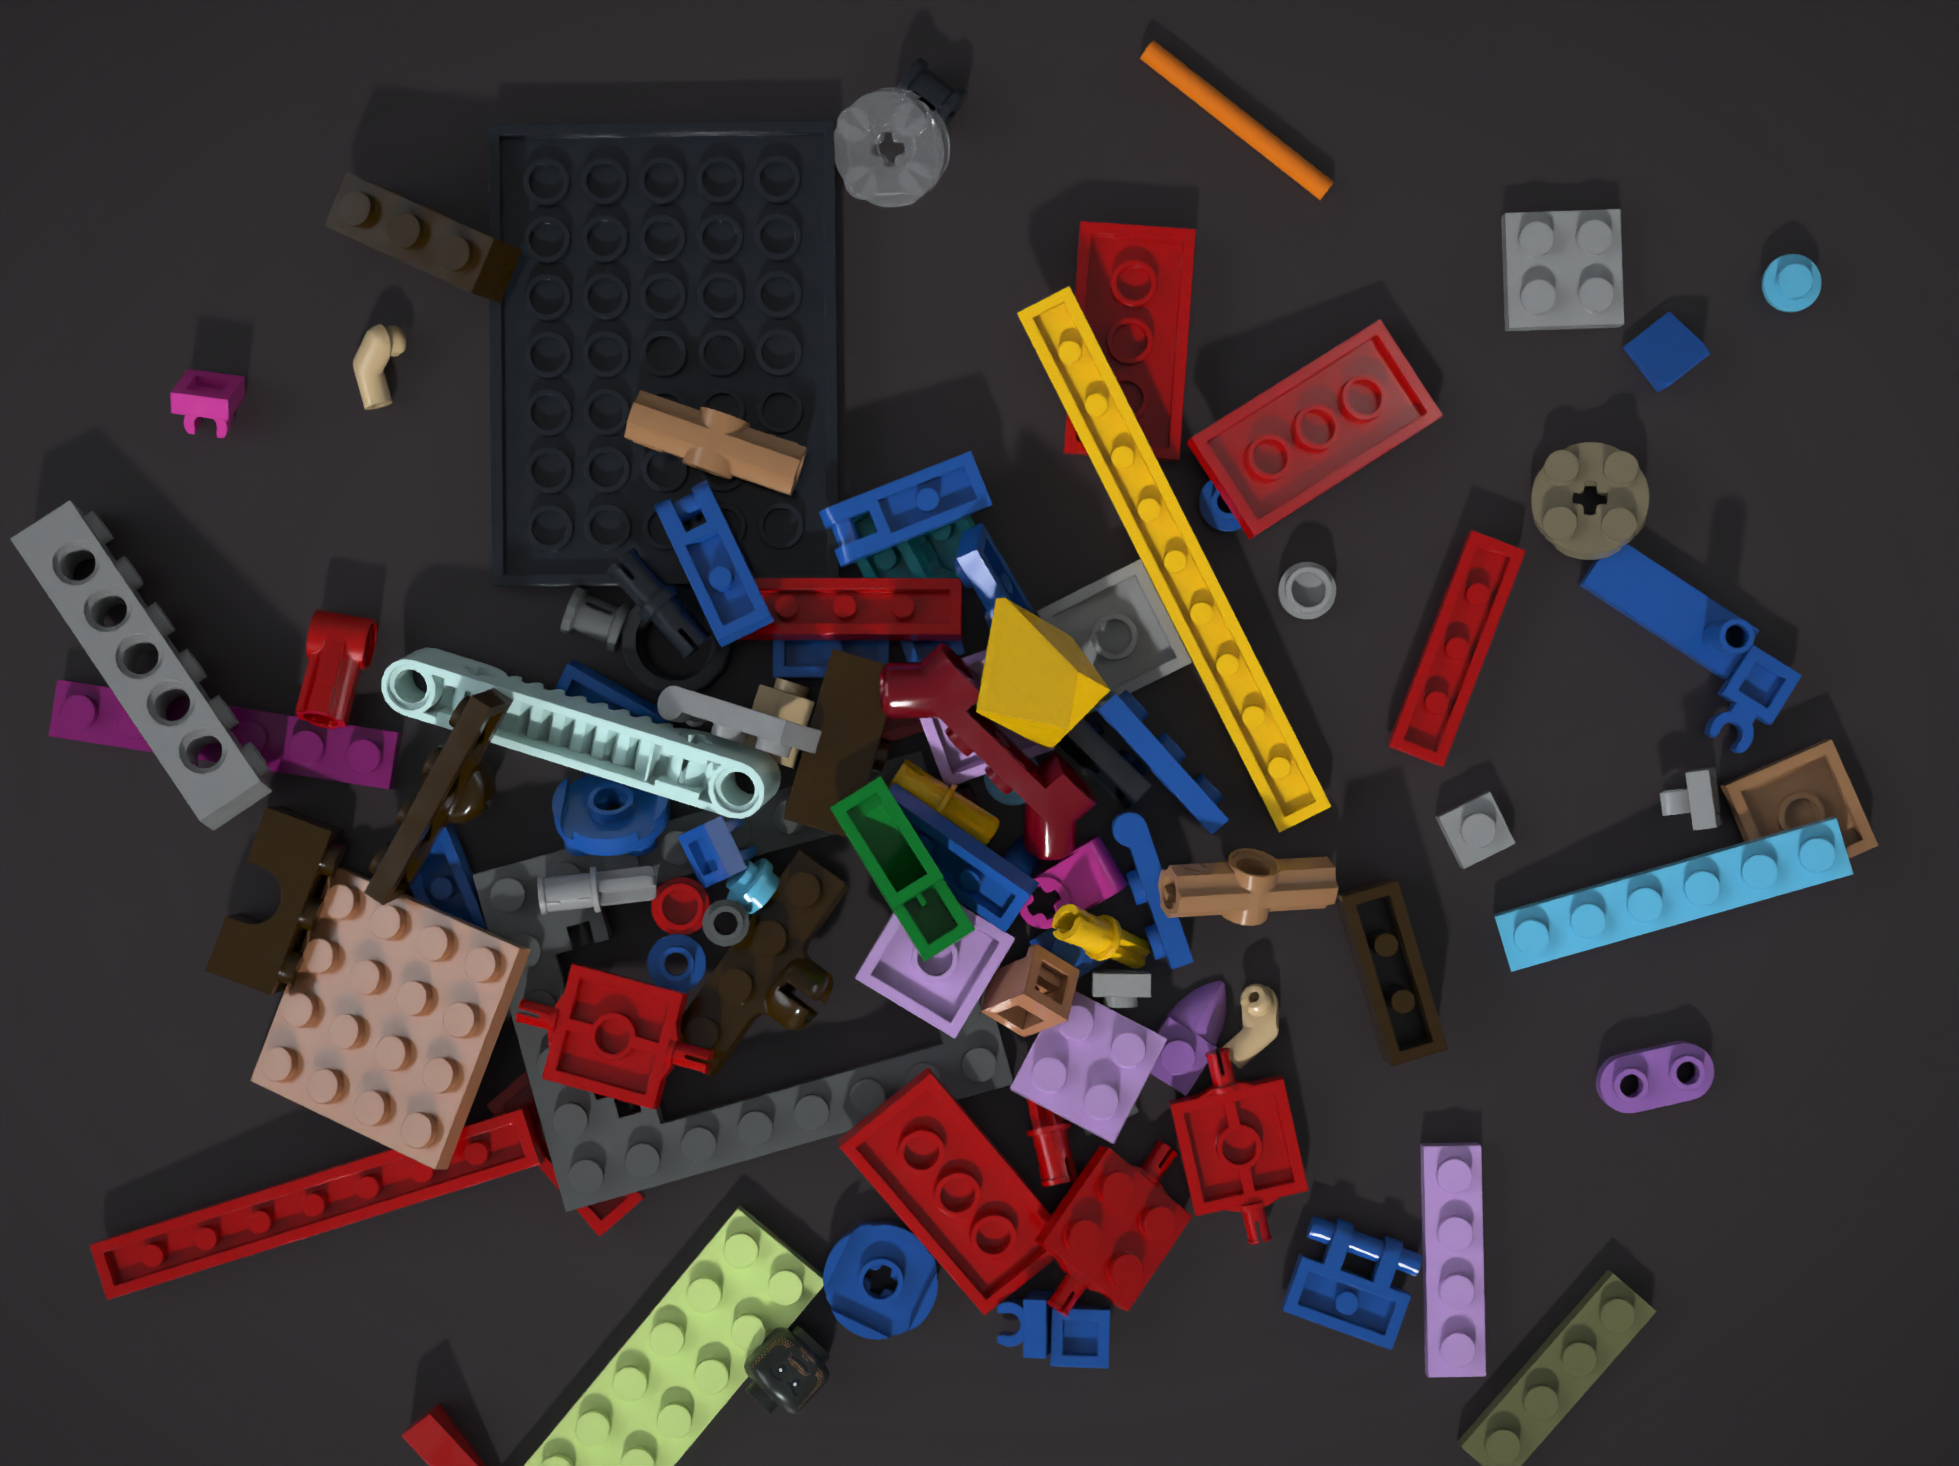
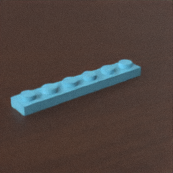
M1832 816L1495 913L1494 917L1512 972L1853 875V871L1837 818Z

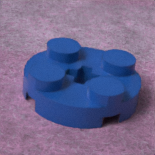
M584 772V777L575 780L571 785L569 784L568 777L559 784L552 799L555 827L558 834L564 840L565 849L574 856H587L589 854L615 856L626 853L632 856L646 855L656 848L657 837L666 829L670 821L671 806L669 798ZM609 805H620L619 809L607 811Z
M864 1221L844 1234L833 1246L827 1258L823 1273V1284L827 1301L832 1307L831 1311L842 1326L864 1338L880 1340L890 1338L892 1335L902 1334L907 1330L909 1332L926 1319L935 1303L939 1284L937 1261L909 1227L893 1221ZM881 1265H886L892 1269L891 1277L898 1281L894 1290L885 1287L880 1295L870 1291L872 1281L865 1277V1273L870 1268L878 1270Z

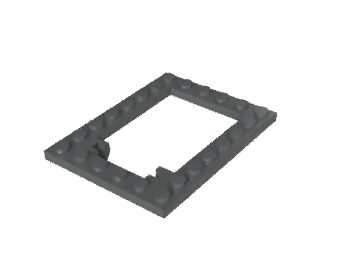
M922 750L886 760L882 774L871 771L867 784L881 776L888 787L906 758L928 773ZM792 786L777 790L776 794L753 815L742 818L745 823L744 825L731 832L738 850L755 845L758 851L755 856L834 834L783 819ZM704 810L670 820L666 829L657 837L656 848L643 856H632L627 853L615 856L590 854L587 856H574L568 853L566 849L473 874L488 931L531 949L509 1009L566 1212L847 1132L927 1067L932 1070L956 1100L1012 1085L1013 1079L997 1021L980 1012L986 988L955 1039L939 1030L941 1043L664 1121L660 1106L657 1109H650L606 1096L597 1098L595 1093L542 1079L549 1052L548 1030L524 1023H517V1012H526L539 1016L532 1012L517 1009L523 998H526L529 1001L555 1007L566 987L558 954L590 943L609 940L613 938L605 906H602V912L595 913L594 907L549 912L542 915L538 899L537 878L590 873V867L597 866L598 872L650 866L654 869L657 884L675 877L694 874L693 868L677 836L721 815ZM723 816L725 821L731 819L729 817ZM957 900L961 906L965 907L963 903ZM641 1109V1110H638V1111H635V1112H631V1113H628V1114H624V1113L629 1112V1111Z

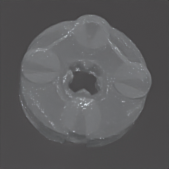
M881 88L860 97L850 107L840 113L833 137L835 163L840 176L844 179L845 188L851 196L856 199L867 200L881 207H902L922 198L936 185L938 179L943 176L950 158L949 134L943 119L937 111H931L924 102L918 99L920 96L903 88ZM885 132L892 133L893 141L903 143L905 148L904 153L896 156L895 163L887 161L886 155H882L879 151L878 144L884 141Z

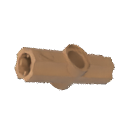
M642 390L639 391L636 400L633 402L624 435L626 439L636 444L683 458L682 463L726 479H731L732 476L790 496L799 479L807 452L806 447L796 442L749 428L750 424L734 416L707 407H700V410Z
M1249 848L1237 849L1230 853L1227 862L1169 865L1168 869H1161L1158 880L1160 907L1167 918L1222 915L1225 919L1240 925H1259L1267 920L1269 912L1326 908L1327 905L1335 904L1339 889L1335 875L1336 867L1327 856L1275 859L1264 851Z

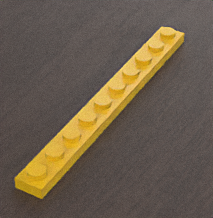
M1070 286L1018 312L1017 315L1277 830L1280 833L1330 808L1331 805Z

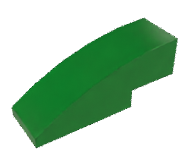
M881 776L830 807L848 840L924 963L975 931L972 923L946 884L942 873Z

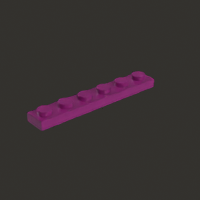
M57 679L48 736L153 752L110 687ZM174 699L167 708V720L177 721L183 718L189 711L190 699ZM228 705L239 724L231 728L232 732L242 747L250 741L253 743L270 767V771L383 789H394L402 732L351 724L334 730L314 726L293 715ZM211 743L205 746L200 751L198 760L218 762L222 755L221 743Z

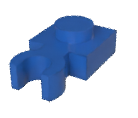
M1752 645L1744 653L1729 678L1725 680L1717 695L1731 704L1725 712H1719L1708 720L1704 734L1708 737H1716L1723 725L1731 723L1737 730V738L1732 743L1730 750L1734 753H1743L1753 741L1754 728L1752 723L1754 720L1757 719L1765 725H1772L1802 675Z

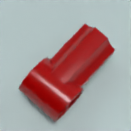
M317 609L314 612L306 642V654L309 661L295 710L298 719L307 721L317 727L334 730L339 727H347L361 671L369 668L375 652L377 641V621L375 619Z

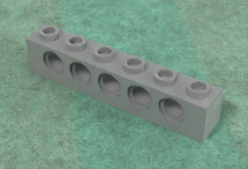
M69 500L10 538L200 822L214 831L272 792V789L263 778V775L271 770L251 741L242 747L231 728L239 724L237 718L220 695L210 699L199 683L207 677L205 671L188 648L180 653L177 651L168 635L176 631L175 627L157 602L150 606L145 604L137 592V589L145 585V583L125 556L116 561L106 546V543L114 538L94 510L85 515ZM86 559H95L96 564L93 573L84 580L74 581L73 573L76 566ZM125 604L127 606V613L124 620L114 627H105L104 618L106 613L116 605ZM147 651H158L159 656L156 666L145 674H136L135 664L137 659ZM178 697H189L190 708L187 714L177 721H168L166 712L169 704ZM221 743L222 755L220 760L210 768H199L198 756L200 751L208 744Z

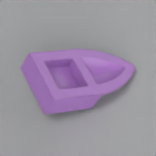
M1217 980L1191 991L1177 1002L1156 1031L1159 1035L1167 1038V1042L1151 1074L1187 1096L1208 1063L1205 1053L1217 1049L1216 1043L1223 1030L1226 1015L1227 998L1224 982Z

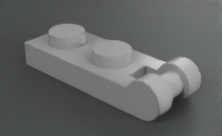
M678 686L665 688L661 692L657 703L660 716L666 720L676 723L686 722L689 726L701 730L712 728L710 734L742 744L745 743L748 733L757 736L754 748L785 758H789L792 747L815 754L822 732Z

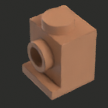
M1031 945L1026 957L996 970L987 985L980 1012L1024 1038L1068 1021L1080 970L1040 945Z

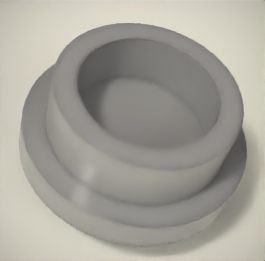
M1314 562L1295 564L1285 571L1279 581V601L1286 612L1293 617L1303 620L1320 617L1334 603L1336 597L1334 578L1320 564Z

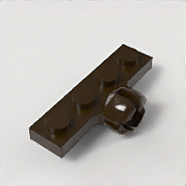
M492 688L472 696L467 695L457 705L449 720V725L454 729L445 745H439L427 759L422 770V774L425 776L418 795L416 793L411 795L397 814L395 822L400 825V828L393 841L384 844L370 864L369 871L374 875L364 892L382 905L397 899L400 895L407 894L442 830L449 823H465L483 815L488 810L486 802L493 800L496 793L495 778L489 764L485 761L480 762L511 706L513 702L511 698Z
M801 850L798 851L779 878L780 882L775 893L749 920L750 925L746 936L742 941L730 947L683 1014L680 1025L681 1042L714 1050L713 1060L707 1061L690 1056L697 1060L712 1063L707 1074L708 1076L715 1077L754 1021L762 1014L770 1016L789 1030H801L818 1015V1012L794 994L796 990H799L814 1001L819 999L823 1003L827 1002L834 985L832 975L811 960L807 951L810 942L850 885Z

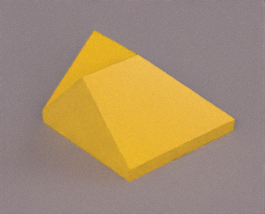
M996 598L976 712L1043 748H1053L1111 690L1073 637L1009 599Z

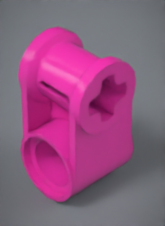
M1098 834L1076 846L1074 851L1065 858L1055 860V863L1031 876V878L1039 883L1037 887L1042 891L1048 893L1054 890L1057 898L1050 903L1053 912L1046 917L1039 911L1030 913L1027 906L1034 901L1033 895H1031L1018 915L1031 926L1039 929L1052 928V920L1055 913L1063 905L1074 904L1083 910H1087L1124 889L1128 882Z

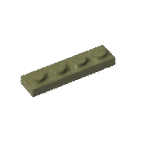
M1608 1269L1457 1442L1482 1466H1521L1657 1311Z

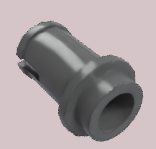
M729 899L718 900L711 904L705 911L702 920L703 931L707 938L714 944L724 947L733 946L742 941L748 933L750 925L749 915L745 908L737 901ZM721 912H731L737 918V928L731 932L721 931L716 925V916Z

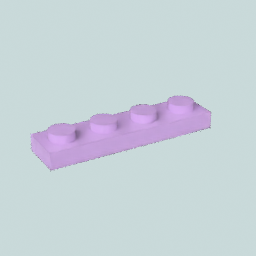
M1478 1142L1420 1143L1425 1373L1428 1378L1486 1376L1481 1145Z

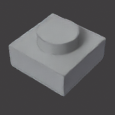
M1486 791L1435 816L1462 869L1516 844L1491 792Z
M1093 969L1091 970L1092 997H1103V1005L1105 1007H1138V997L1151 998V973L1149 970Z

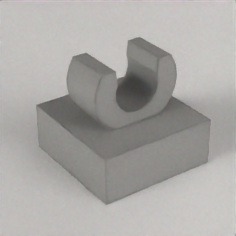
M1715 767L1692 769L1685 773L1687 788L1665 790L1660 793L1663 816L1691 812L1693 830L1717 828L1723 824Z

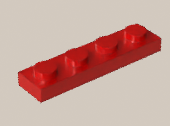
M1473 530L1468 531L1392 729L1387 747L1436 766L1444 767L1526 550Z
M754 578L774 622L738 639L962 641L963 583L960 578Z

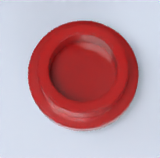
M675 877L665 881L658 887L657 896L651 903L652 915L657 925L665 932L689 935L703 926L702 920L705 911L710 906V899L706 890L697 881L687 877Z

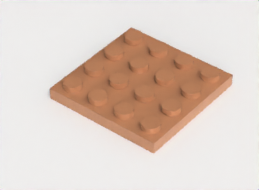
M339 867L334 878L328 876L320 897L324 899V906L314 932L307 931L300 952L303 953V962L293 986L287 984L250 1081L435 1170H447L531 949L406 894L400 895L397 899L382 905L364 893L371 881L370 878L347 868Z

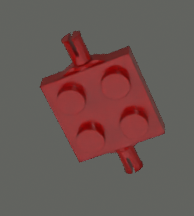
M571 964L565 991L555 1004V1007L523 998L517 1008L539 1015L517 1012V1023H524L548 1030L549 1052L542 1079L650 1109L659 1108L667 1076L675 1065L708 1074L712 1063L697 1060L690 1056L707 1061L713 1060L714 1057L713 1049H705L681 1042L680 1025L689 993L582 964Z
M1218 1048L1222 1071H1220L1215 1050L1205 1053L1213 1086L1208 1087L1199 1094L1169 1100L1195 1216L1222 1210L1242 1212L1248 1244H1259L1255 1221L1258 1224L1260 1237L1263 1243L1272 1239V1235L1270 1234L1264 1207L1280 1197L1309 1191L1285 1083L1281 1075L1251 1082L1236 1080L1229 1053L1230 1048Z
M1157 1141L1140 1168L1128 1164L1109 1147L1099 1146L1034 1240L1056 1258L1062 1271L1066 1274L1054 1294L1047 1301V1304L1053 1307L1055 1311L1068 1317V1313L1085 1289L1099 1292L1121 1310L1129 1311L1192 1218L1191 1214L1167 1195L1165 1189L1159 1183V1180L1174 1158L1178 1156L1175 1150H1171L1170 1146Z

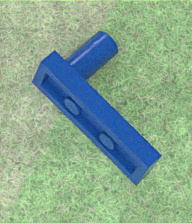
M1628 544L1622 546V550L1612 556L1594 560L1579 583V586L1721 679L1729 678L1744 653L1752 647L1755 637L1760 631Z
M894 783L889 789L942 873L946 884L955 898L1006 933L1039 885L1031 876L1043 860L1032 856L1023 845L1024 836L1018 837L1003 857H1001L904 788Z

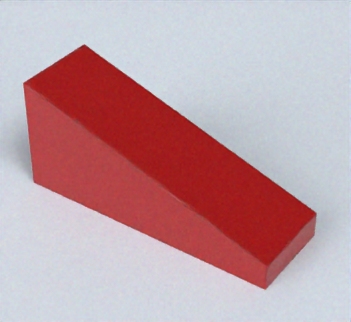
M439 1403L410 1424L401 1435L429 1466H486Z

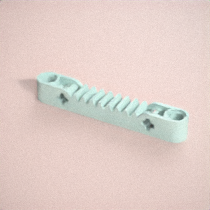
M426 647L416 650L393 662L385 670L382 677V693L385 701L393 710L402 715L450 730L454 729L449 725L450 717L464 697L495 688L511 698L513 702L493 736L491 743L729 818L742 819L753 815L776 794L780 786L781 773L778 764L770 754L762 750L695 729L673 728V724L670 723L655 724L652 723L651 717L630 716V711L625 709L610 710L608 709V704L603 702L591 704L587 702L584 696H565L564 690L543 689V684L539 682L527 684L522 682V677H508L505 672L496 667L440 649ZM413 670L419 672L425 678L427 684L426 693L415 685ZM735 772H742L750 777L755 786V794H748L737 786Z

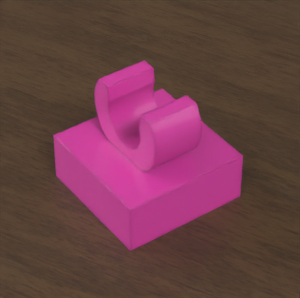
M188 369L170 392L171 413L185 415L184 427L188 434H195L202 423L201 417L213 419L217 425V438H224L233 426V414L245 398V376Z

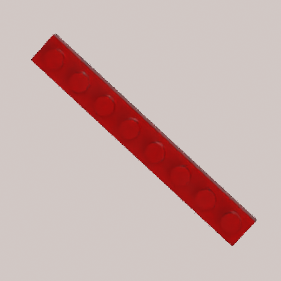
M526 1105L464 1125L447 1170H435L390 1148L107 1237L89 1246L106 1298L109 1300L540 1165L545 1161L528 1106Z

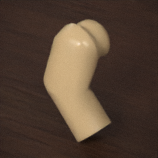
M378 324L367 330L353 359V369L365 410L377 409L393 403L384 369L390 356H399L406 349V336L403 330L396 325L384 327L382 324Z
M1258 983L1247 986L1240 996L1243 1029L1221 1047L1230 1048L1231 1060L1239 1069H1242L1268 1046L1279 1033V1001L1272 989Z

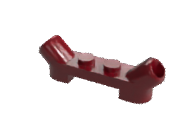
M944 643L936 646L921 662H888L880 671V705L882 711L889 718H940L948 726L945 730L947 737L960 752L966 756H970L975 752L988 765L985 768L986 774L1003 793L1008 795L1014 790L1026 802L1023 845L1032 856L1041 860H1060L1072 853L1075 849L1076 821L1098 803L1095 794L1082 777L1056 751L1037 766L989 718L977 713L975 703L978 701L981 686L978 675Z

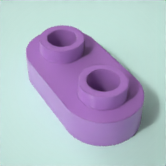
M1673 1041L1609 1057L1598 1069L1596 1089L1602 1101L1609 1107L1622 1113H1637L1701 1097L1708 1091L1713 1082L1714 1065L1708 1053L1701 1047L1687 1041ZM1684 1062H1691L1694 1066L1693 1077L1689 1081L1680 1082L1677 1078L1678 1067ZM1634 1074L1638 1080V1087L1632 1094L1624 1095L1620 1089L1621 1080L1627 1075Z

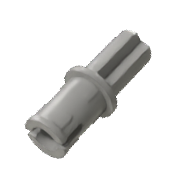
M597 866L590 867V873L537 878L538 899L542 915L549 912L594 907L595 913L602 912V906L650 901L657 896L656 875L653 867L650 866L598 872Z

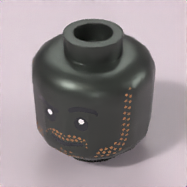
M796 1326L792 1332L786 1328H776L745 1361V1372L753 1381L745 1391L769 1414L777 1406L787 1413L796 1414L827 1383L829 1370L825 1362L830 1356L799 1326Z

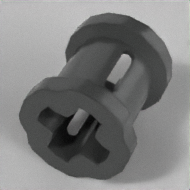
M584 586L576 587L563 616L560 632L570 635L575 631L605 643L607 651L616 653L622 644V629L628 613L634 606L624 603L619 607L589 595V588Z

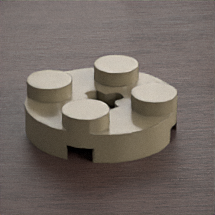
M1584 442L1568 446L1563 450H1557L1550 454L1545 461V465L1535 478L1531 495V510L1534 523L1540 533H1543L1545 538L1554 544L1557 550L1569 557L1596 560L1612 556L1622 550V546L1631 542L1645 524L1650 500L1648 483L1635 457L1626 451H1620L1614 446L1598 442ZM1586 487L1596 488L1597 494L1606 496L1607 504L1597 505L1596 512L1593 515L1584 514L1583 505L1573 503L1574 496L1583 494Z

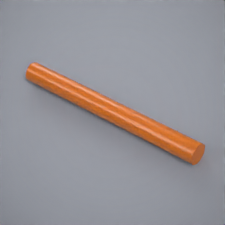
M1155 40L1145 49L1140 57L1143 62L1317 199L1321 200L1334 184L1333 180Z

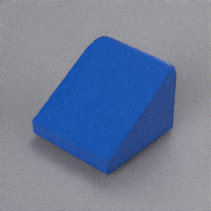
M1670 311L1622 347L1657 393L1670 386L1711 354L1707 346Z

